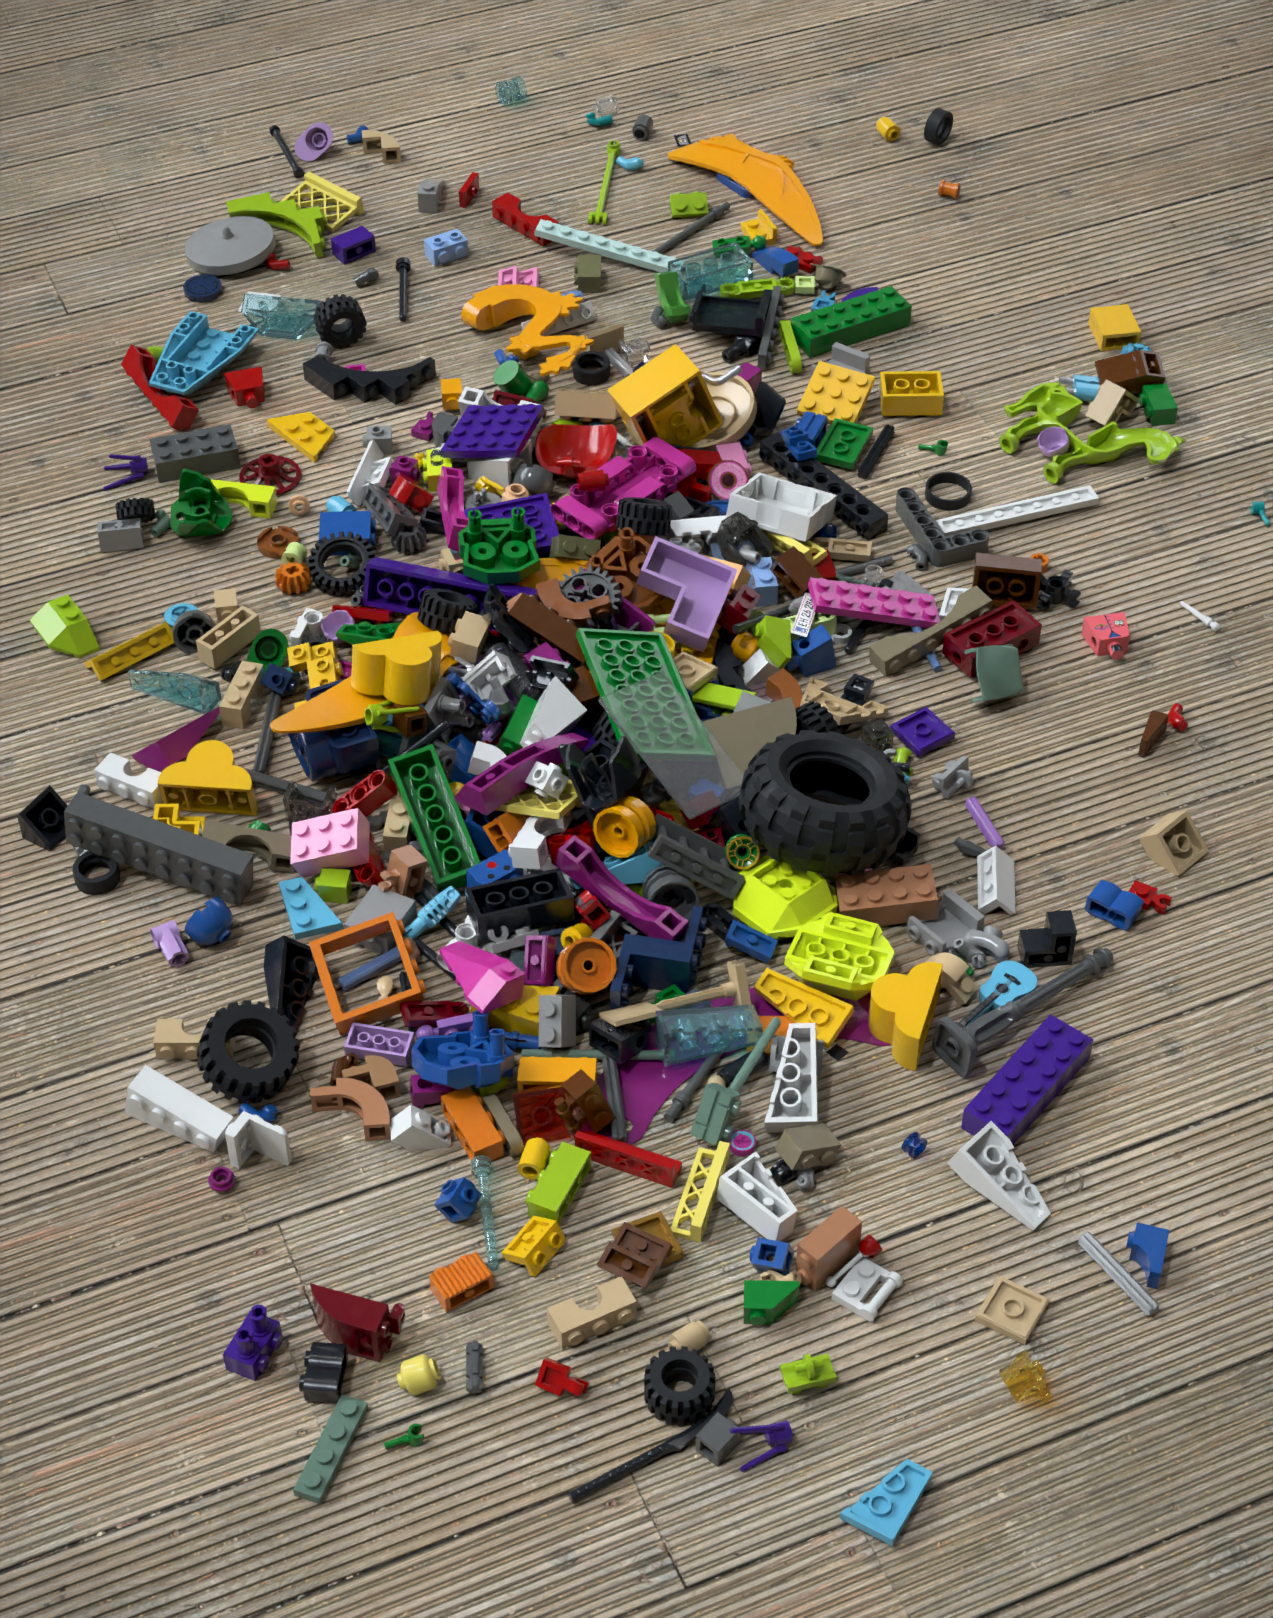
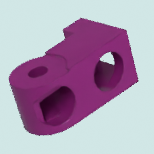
M411 1075V1102L413 1106L419 1109L423 1108V1104L441 1102V1096L457 1090L423 1080L420 1075Z

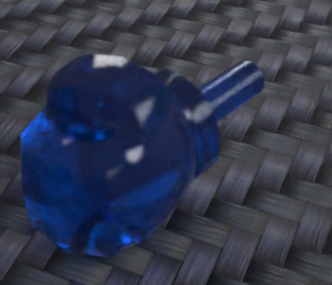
M826 523L813 535V539L815 537L837 538L836 526L832 523Z

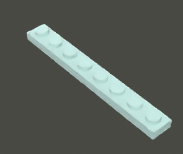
M541 219L535 229L534 236L657 272L676 271L679 275L683 267L684 261L675 257H669L658 252H652L620 241L607 239L603 236L590 234L586 231L552 223L548 220Z

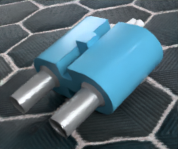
M1074 374L1073 378L1059 377V383L1071 385L1072 388H1066L1070 395L1090 403L1096 398L1100 387L1098 377Z

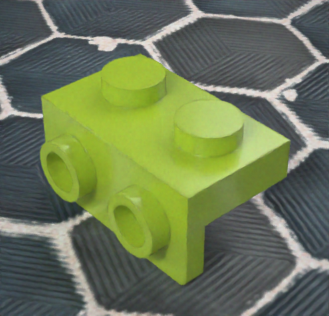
M695 191L690 194L678 192L669 197L671 219L702 217L709 213L706 192Z

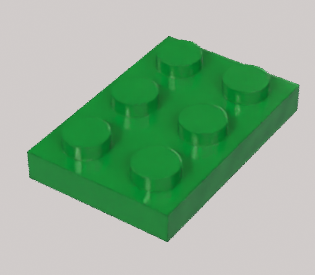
M835 418L817 448V457L814 458L825 464L853 470L873 435V427Z

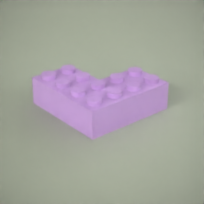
M655 536L636 584L676 600L663 633L668 634L674 641L704 652L737 569Z

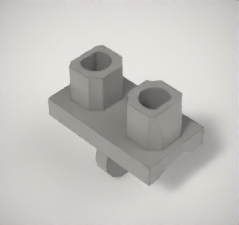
M962 756L957 761L950 760L946 763L943 774L936 773L932 776L933 787L941 790L943 798L949 799L960 787L968 789L973 785V772L968 767V757Z

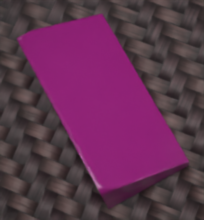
M549 935L526 936L524 985L553 986L556 954L555 937Z

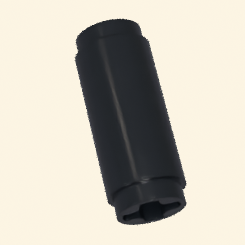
M752 1050L717 1072V1075L721 1076L726 1082V1088L731 1085ZM763 1052L749 1076L768 1063V1057L765 1052Z

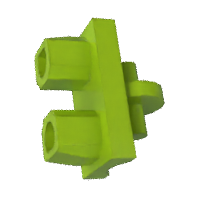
M809 1353L803 1354L802 1360L780 1364V1372L787 1392L791 1395L799 1394L803 1389L811 1387L820 1389L828 1387L829 1383L837 1382V1376L832 1367L829 1353L811 1357Z

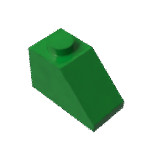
M744 1280L743 1324L760 1326L772 1324L798 1302L799 1281Z

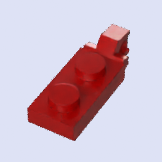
M336 604L332 606V612L345 610L356 622H366V619L374 620L375 624H387V622L394 619V612L386 609Z

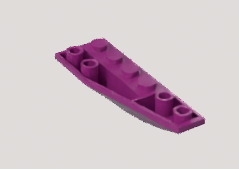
M568 733L541 740L517 750L465 784L455 795V801L488 815L530 786L525 781L536 761L547 766L550 763L558 766L563 763L558 750L560 744H574L581 750L589 744V739L575 733Z

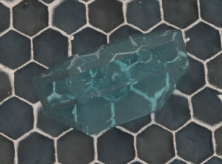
M244 293L241 312L253 327L259 328V336L298 340L314 324L315 309L320 307L319 303L321 301Z

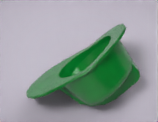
M264 629L255 637L246 661L263 664L264 673L270 663L282 666L288 652L287 648H289L286 636L277 629Z

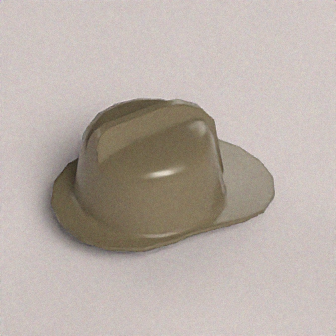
M810 263L812 267L816 268L815 281L820 289L837 288L842 278L847 276L844 271L836 267Z

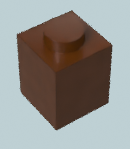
M394 704L393 709L406 707L420 708L419 711L393 714V725L406 738L427 733L428 712L419 704Z

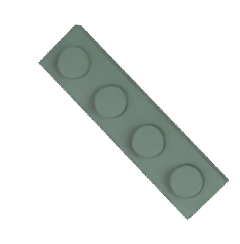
M341 1394L293 1489L294 1496L321 1505L368 1410L367 1402Z

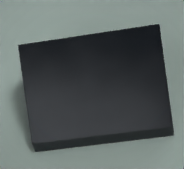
M50 785L17 815L22 838L48 851L66 835L64 811L68 806Z

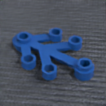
M451 672L446 677L449 678L456 691L461 692L472 701L467 708L474 716L481 712L479 718L487 726L499 719L498 716L501 714V711L491 700L485 703L456 673Z

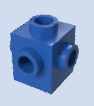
M465 1177L455 1180L451 1179L442 1186V1193L434 1206L453 1223L467 1219L478 1207L477 1202L482 1194L475 1188L474 1183Z

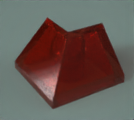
M533 1086L512 1093L517 1131L524 1145L532 1138H542L546 1141L571 1138V1134L565 1128V1121L558 1116L556 1112L557 1107L554 1104V1101L559 1097L566 1100L565 1092L561 1086Z

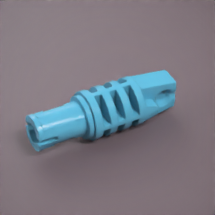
M449 886L436 895L418 911L417 918L405 928L406 933L404 935L414 940L427 928H433L461 900L459 892L454 887Z

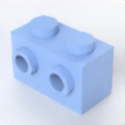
M458 229L424 239L425 256L434 266L468 256V240Z

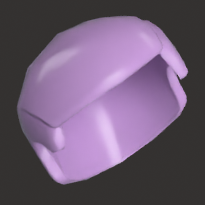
M1061 427L1047 428L1037 437L1039 449L1044 456L1053 458L1056 455H1063L1068 451L1070 445L1069 437L1065 429Z
M337 610L328 614L323 619L321 629L327 639H331L335 644H342L346 641L337 638L336 632L343 624L356 623L347 611Z

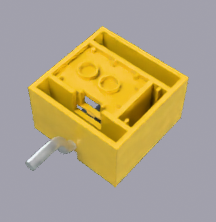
M675 344L607 391L618 413L623 418L622 421L635 445L641 446L653 437H658L668 444L691 447L724 425L705 382L712 386L722 385L741 373L742 369L739 365H736L717 378L709 374H701L694 363Z

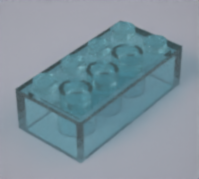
M735 242L668 261V271H676L678 273L681 297L686 301L697 297L698 290L702 289L703 284H706V295L720 291V286L724 283L734 284L738 281L753 280V261Z

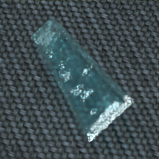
M754 1005L655 1011L656 1045L664 1066L754 1046L763 1034V1026Z

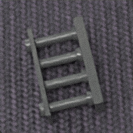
M657 813L655 816L656 832L653 836L656 841L650 848L648 857L733 900L744 883L745 878L743 875L733 871L734 866L729 863L725 856V848Z

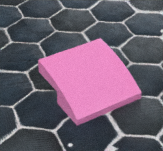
M517 266L499 270L498 285L522 284L539 287L538 268L535 267L519 272Z

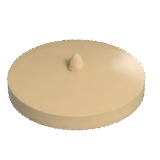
M709 372L705 374L717 378L726 372ZM738 375L719 386H712L705 382L724 425L691 447H702V450L716 451V445L735 443L750 429L756 416L757 402L750 385Z

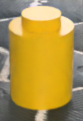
M532 1138L526 1142L517 1167V1171L521 1176L537 1180L541 1170H545L551 1153V1147L546 1140Z

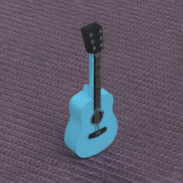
M1015 961L999 963L993 969L991 978L980 987V1004L960 1022L955 1023L964 1029L984 1013L1003 1006L1009 1001L1015 1002L1036 990L1038 982L1036 975L1029 968Z

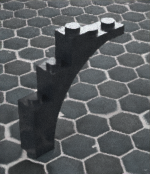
M316 356L303 363L304 380L334 401L350 392L364 403L378 395H382L397 405L411 397L410 390L436 377L435 360L431 357L413 366L388 371L353 370L335 365L320 356Z

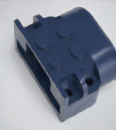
M345 679L310 689L306 693V702ZM367 723L324 731L288 733L294 752L306 776L312 782L332 776L337 777L352 772L357 780L361 778V769L371 766L373 771L381 769L378 737L375 731L372 730V726L367 725Z

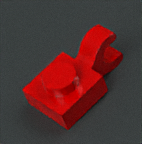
M546 1357L542 1361L535 1386L558 1396L563 1395L565 1390L581 1396L582 1393H586L589 1382L581 1378L571 1377V1367Z

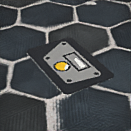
M688 134L674 135L678 147L691 144Z

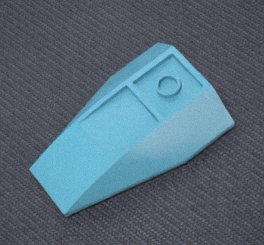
M189 311L171 332L151 376L149 386L182 395H188L199 390L244 351L259 333V328L241 324L234 334L209 328L207 315Z

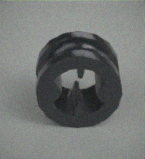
M783 1159L776 1162L770 1169L772 1178L775 1179L778 1185L788 1183L796 1174V1170L792 1171Z

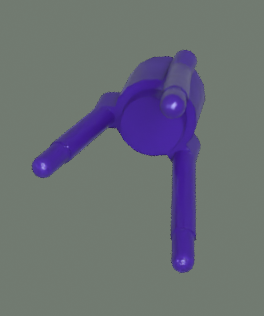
M110 454L109 458L132 461H129V464L104 466V470L130 468L131 473H135V475L107 485L103 489L108 490L132 480L144 478L143 474H148L146 457L141 458V455Z
M787 1420L769 1425L730 1429L731 1434L765 1433L767 1444L774 1445L773 1449L741 1466V1472L758 1465L777 1453L786 1452V1444L793 1442L792 1430Z

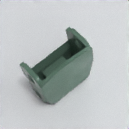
M1013 644L992 645L964 650L965 654L976 653L977 677L983 697L971 699L972 703L1020 696L1023 690V681L1018 649Z

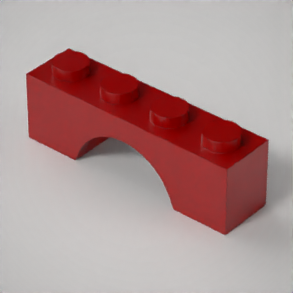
M509 192L492 201V215L495 219L543 247L553 242L534 236L535 229L541 219L559 224V221L547 214L530 216L522 213L521 199Z

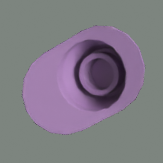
M322 122L312 124L296 140L295 153L303 161H314L329 149L332 143L333 133L331 128Z

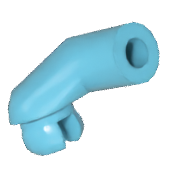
M619 156L616 160V164L628 171L641 169L644 165L643 160L638 157L625 159Z

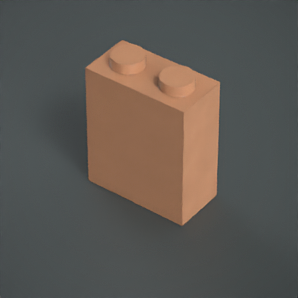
M844 1206L838 1208L797 1244L796 1271L801 1275V1283L805 1286L808 1285L814 1291H817L826 1283L827 1277L834 1276L860 1252L859 1243L861 1241L862 1221Z

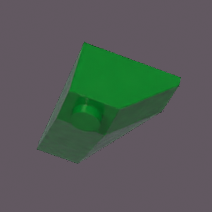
M343 624L336 632V637L355 645L393 638L397 629H393V625H385V627L373 629L372 625Z

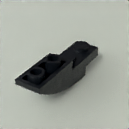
M722 637L718 638L715 646V666L718 667L717 681L722 686L752 692L750 688L747 689L741 676V671L743 670L741 660L734 656L731 646L727 645Z

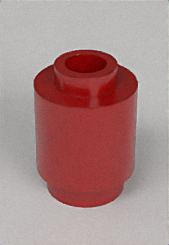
M603 469L582 471V473L577 474L578 490L584 492L605 491L606 486H609L608 473H604Z

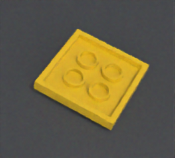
M819 361L798 405L797 414L803 416L806 411H809L816 415H825L828 418L829 424H832L835 418L857 423L876 381L875 376Z

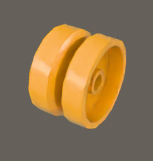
M624 796L597 814L593 824V832L596 841L604 851L617 858H626L652 840L656 832V821L652 811L643 801L632 796Z

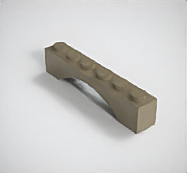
M977 586L972 587L958 595L956 604L950 613L934 626L910 635L886 636L869 646L870 662L885 677L893 672H897L900 668L916 661L921 656L942 645L945 633L992 611V600Z

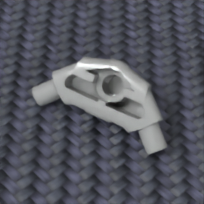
M497 676L489 679L492 689L488 700H491L500 709L501 714L498 716V720L504 721L509 718L511 707L503 686H501Z

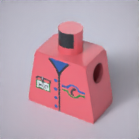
M1125 613L1084 617L1081 634L1094 653L1098 656L1110 655L1113 660L1121 659L1128 649L1130 638Z

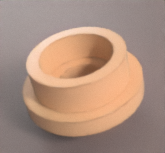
M296 495L290 499L289 510L294 515H304L309 511L310 503L306 497ZM297 504L303 505L302 508H296L295 506Z

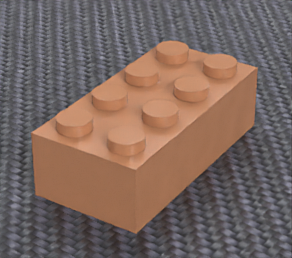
M931 864L865 871L864 874L855 876L840 874L834 877L838 912L841 915L877 923L879 926L908 923V918L912 915L918 920L924 921L939 919L938 897Z

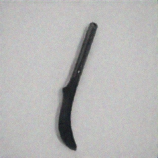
M730 1389L725 1391L715 1407L696 1424L658 1446L619 1465L617 1468L568 1492L570 1501L574 1503L665 1454L681 1451L690 1441L696 1438L697 1433L717 1412L724 1417L731 1409L733 1400Z

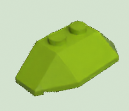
M68 594L47 602L30 619V623L50 649L73 654L74 657L80 659L100 651L87 618Z

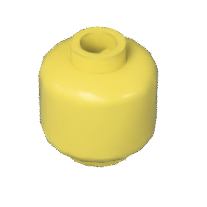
M426 1354L403 1361L400 1365L401 1373L397 1374L400 1388L402 1390L407 1389L413 1396L434 1389L437 1386V1380L441 1379L435 1359L429 1358Z

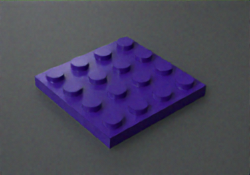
M535 404L468 406L440 450L442 458L519 457L545 413L543 405Z
M547 493L464 509L466 518H468L470 510H473V517L475 516V509L481 511L482 520L512 518L511 510L514 507H517V514L519 513V507L524 508L526 525L535 529L537 554L550 553L551 538L559 535L554 516L551 513Z

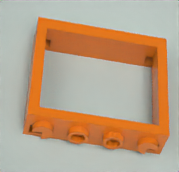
M394 912L309 942L325 995L340 1035L348 1033L353 1022L370 1025L400 1014L401 1002L425 1001L423 993L427 992L423 979L418 980L416 974L420 973L416 959H410L409 954L413 953L409 939H403L402 934L406 933L402 919L396 920ZM392 931L412 989L344 1013L325 955Z

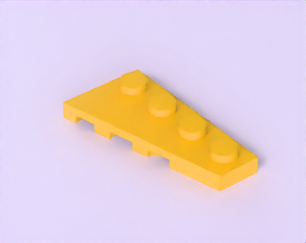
M769 968L765 969L754 985L755 992L794 1023H815L817 1040H824V1046L827 1049L831 1047L854 1012L853 1005Z

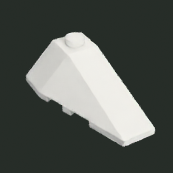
M990 1121L947 1164L965 1183L1025 1226L1034 1230L1051 1213L1036 1186L1031 1184L1027 1178L1023 1162L1019 1163L1012 1151L1014 1146L1010 1139Z

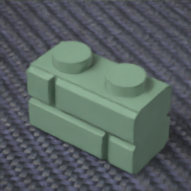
M717 1083L706 1085L690 1134L714 1145H718L719 1141H729L734 1131V1127L731 1126L733 1117H737L741 1110L742 1102L739 1101L741 1094Z

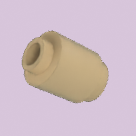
M700 1320L696 1322L691 1321L669 1335L668 1348L676 1346L677 1350L685 1346L688 1347V1351L693 1349L700 1350L707 1345V1341L711 1338L709 1330Z

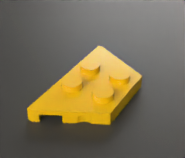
M311 412L267 419V426L314 463L318 460V454L321 451L324 452L327 445L335 438V430Z

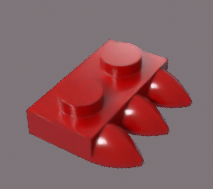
M790 246L786 249L799 258V269L811 274L816 270L810 263L822 265L823 263L822 256H813L811 251L804 252L801 247Z

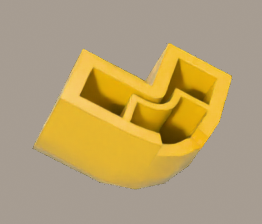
M155 804L153 819L202 836L205 817H181L179 804Z

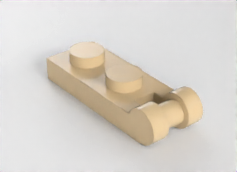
M815 537L812 541L823 549L828 548L831 559L858 562L870 561L872 542Z

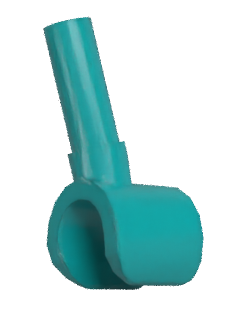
M1252 501L1253 506L1250 507L1251 514H1259L1266 527L1270 526L1271 523L1264 512V502Z

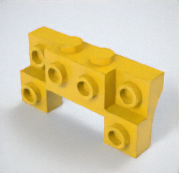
M333 641L313 647L307 642L287 648L289 666L293 673L308 670L310 689L341 680L340 676L343 675V668L341 663L338 662L337 648ZM306 700L294 703L295 708L304 704Z

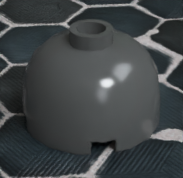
M528 463L519 465L514 474L513 484L516 483L524 486L528 490L529 496L547 493L549 497L556 484V480H552V473L535 464L533 467H526Z
M186 611L179 615L174 623L172 631L174 643L179 650L191 655L193 652H198L196 640L211 630L216 624L211 616L204 611Z

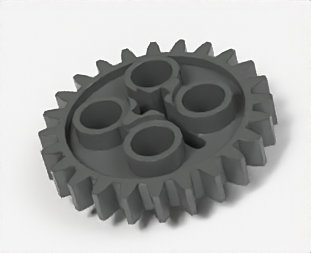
M589 565L587 571H584L583 567L580 566L578 573L571 569L572 575L570 577L567 574H563L564 582L558 580L564 597L568 600L581 603L582 601L586 602L609 595L614 613H620L617 607L622 605L619 599L622 597L619 590L620 587L614 576H610L607 570L602 573L600 567H597L593 571ZM579 586H584L581 590H576ZM599 592H604L603 595L596 596ZM613 613L604 618L593 619L595 627L589 629H601V625L608 628L607 621L614 617Z

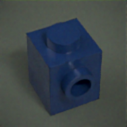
M270 663L260 683L282 695L291 697L299 687L301 676L280 665Z

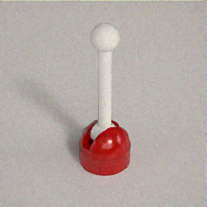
M867 1234L859 1243L860 1253L834 1276L827 1277L826 1285L834 1287L837 1280L862 1257L874 1258L882 1252L883 1249L875 1238Z

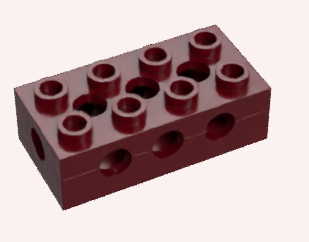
M1012 600L945 633L942 654L969 678L977 675L976 653L965 654L964 650L992 645L1013 644L1020 654L1039 644L1042 624Z

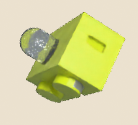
M441 449L426 450V458H423L424 484H428L429 492H437L441 467L452 468V458H443Z

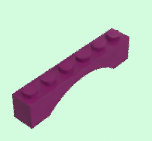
M573 835L558 849L556 867L619 913L648 937L679 942L685 937L689 922L671 907L651 902L626 887L607 869L595 851L578 837Z

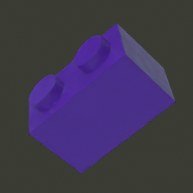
M364 226L331 238L332 254L344 265L376 252L375 236Z

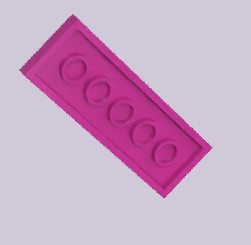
M810 577L808 582L814 612L922 628H930L941 621L933 595L913 593L906 590H893L885 587L879 588L865 584H852L845 581H832L824 578Z

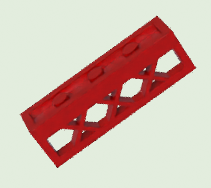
M588 1130L584 1132L577 1131L574 1136L576 1147L591 1152V1161L673 1188L682 1170L681 1161L597 1133L595 1134Z

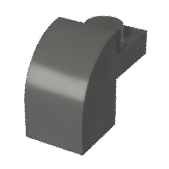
M439 412L433 419V443L437 448L447 441L455 428L453 426L458 421L457 416Z

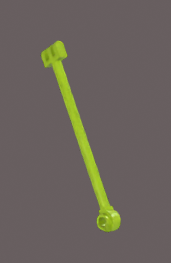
M613 140L607 144V154L609 156L596 212H589L588 224H592L593 220H595V224H599L600 220H602L603 225H607L608 213L603 211L615 158L621 154V145L616 140L615 145Z

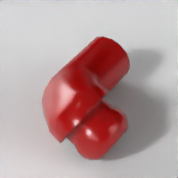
M274 253L269 254L265 261L266 265L272 270L290 269L289 259L277 260Z
M1175 703L1168 713V724L1182 732L1187 728L1188 723L1181 715L1183 711L1182 705Z

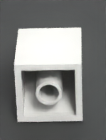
M531 440L527 441L519 457L470 458L467 462L468 478L477 481L482 476H485L504 488L513 484L514 474L519 465L528 463L526 467H532Z
M556 676L551 680L536 704L520 741L523 748L541 740L569 733L576 727L587 711Z

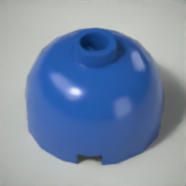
M213 897L204 903L208 907L203 911L197 909L185 925V933L198 944L205 946L225 942L231 935L230 929L233 925V915L229 907L219 897Z

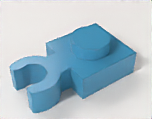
M823 290L821 298L816 297L811 307V312L835 304L836 293L833 292L832 295L827 296L826 291Z

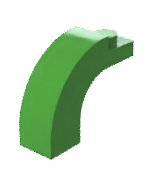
M676 271L654 273L660 306L664 309L663 315L665 319L668 317V323L688 320L687 314H690L691 308L682 300L678 273Z

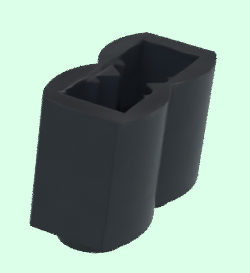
M313 1342L311 1349L306 1350L304 1366L307 1369L305 1374H301L299 1380V1391L303 1392L305 1401L338 1402L342 1392L348 1361L346 1344Z

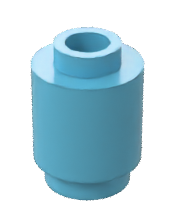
M332 496L326 504L328 512L357 511L354 505L341 496Z

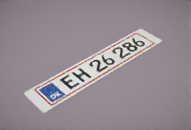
M805 592L791 633L807 637L815 615L810 593Z

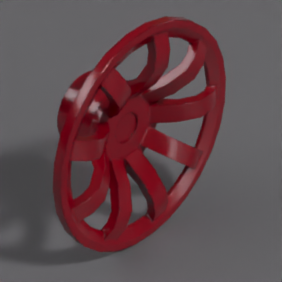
M268 453L248 462L240 471L239 481L240 483H246L245 481H252L257 478L254 484L260 485L263 479H265V486H270L271 479H273L279 489L276 490V495L278 496L291 491L298 485L301 479V470L293 460ZM258 462V467H254L253 464ZM287 462L293 467L283 468V465ZM247 469L255 472L250 476H245ZM296 471V477H289L285 474ZM279 477L291 484L284 487Z

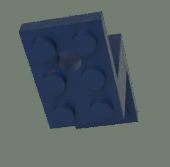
M693 906L684 942L625 933L616 972L610 988V1010L629 1006L627 997L633 994L634 987L662 991L675 984L684 994L690 993L691 985H696L698 971L695 969L701 966L702 952L700 950L705 948L707 934L703 933L707 925V918L703 917V907Z

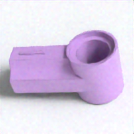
M172 920L150 928L157 949L162 950L169 966L177 968L184 965L189 959V954L181 940L176 922Z

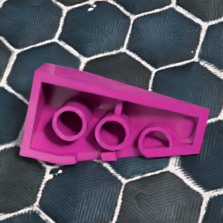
M461 941L440 948L439 953L448 969L455 974L457 985L463 988L465 999L480 1013L485 1014L522 998L525 973L510 960Z

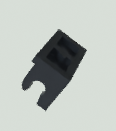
M534 655L529 660L533 666V672L525 671L526 677L531 683V688L545 691L551 680L556 676L572 693L580 678L571 663Z

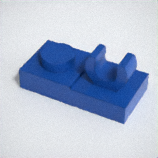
M733 920L724 942L727 947L731 945L738 948V952L744 951L746 954L768 963L778 940Z

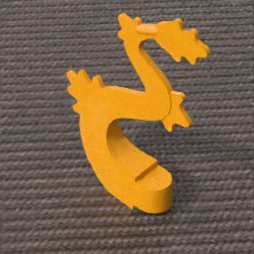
M496 285L473 294V298L466 302L462 308V322L466 326L483 331L492 327H498L518 316L535 315L519 337L509 338L512 344L506 347L508 353L519 351L524 355H528L531 351H541L563 346L570 347L568 352L546 358V363L540 364V376L558 375L562 369L569 370L575 361V357L581 351H586V347L594 344V340L586 339L585 335L579 337L573 335L542 336L558 321L560 316H570L569 310L579 309V304L583 303L584 299L583 297H574L573 293L561 296L560 291L551 293L540 287L530 285Z

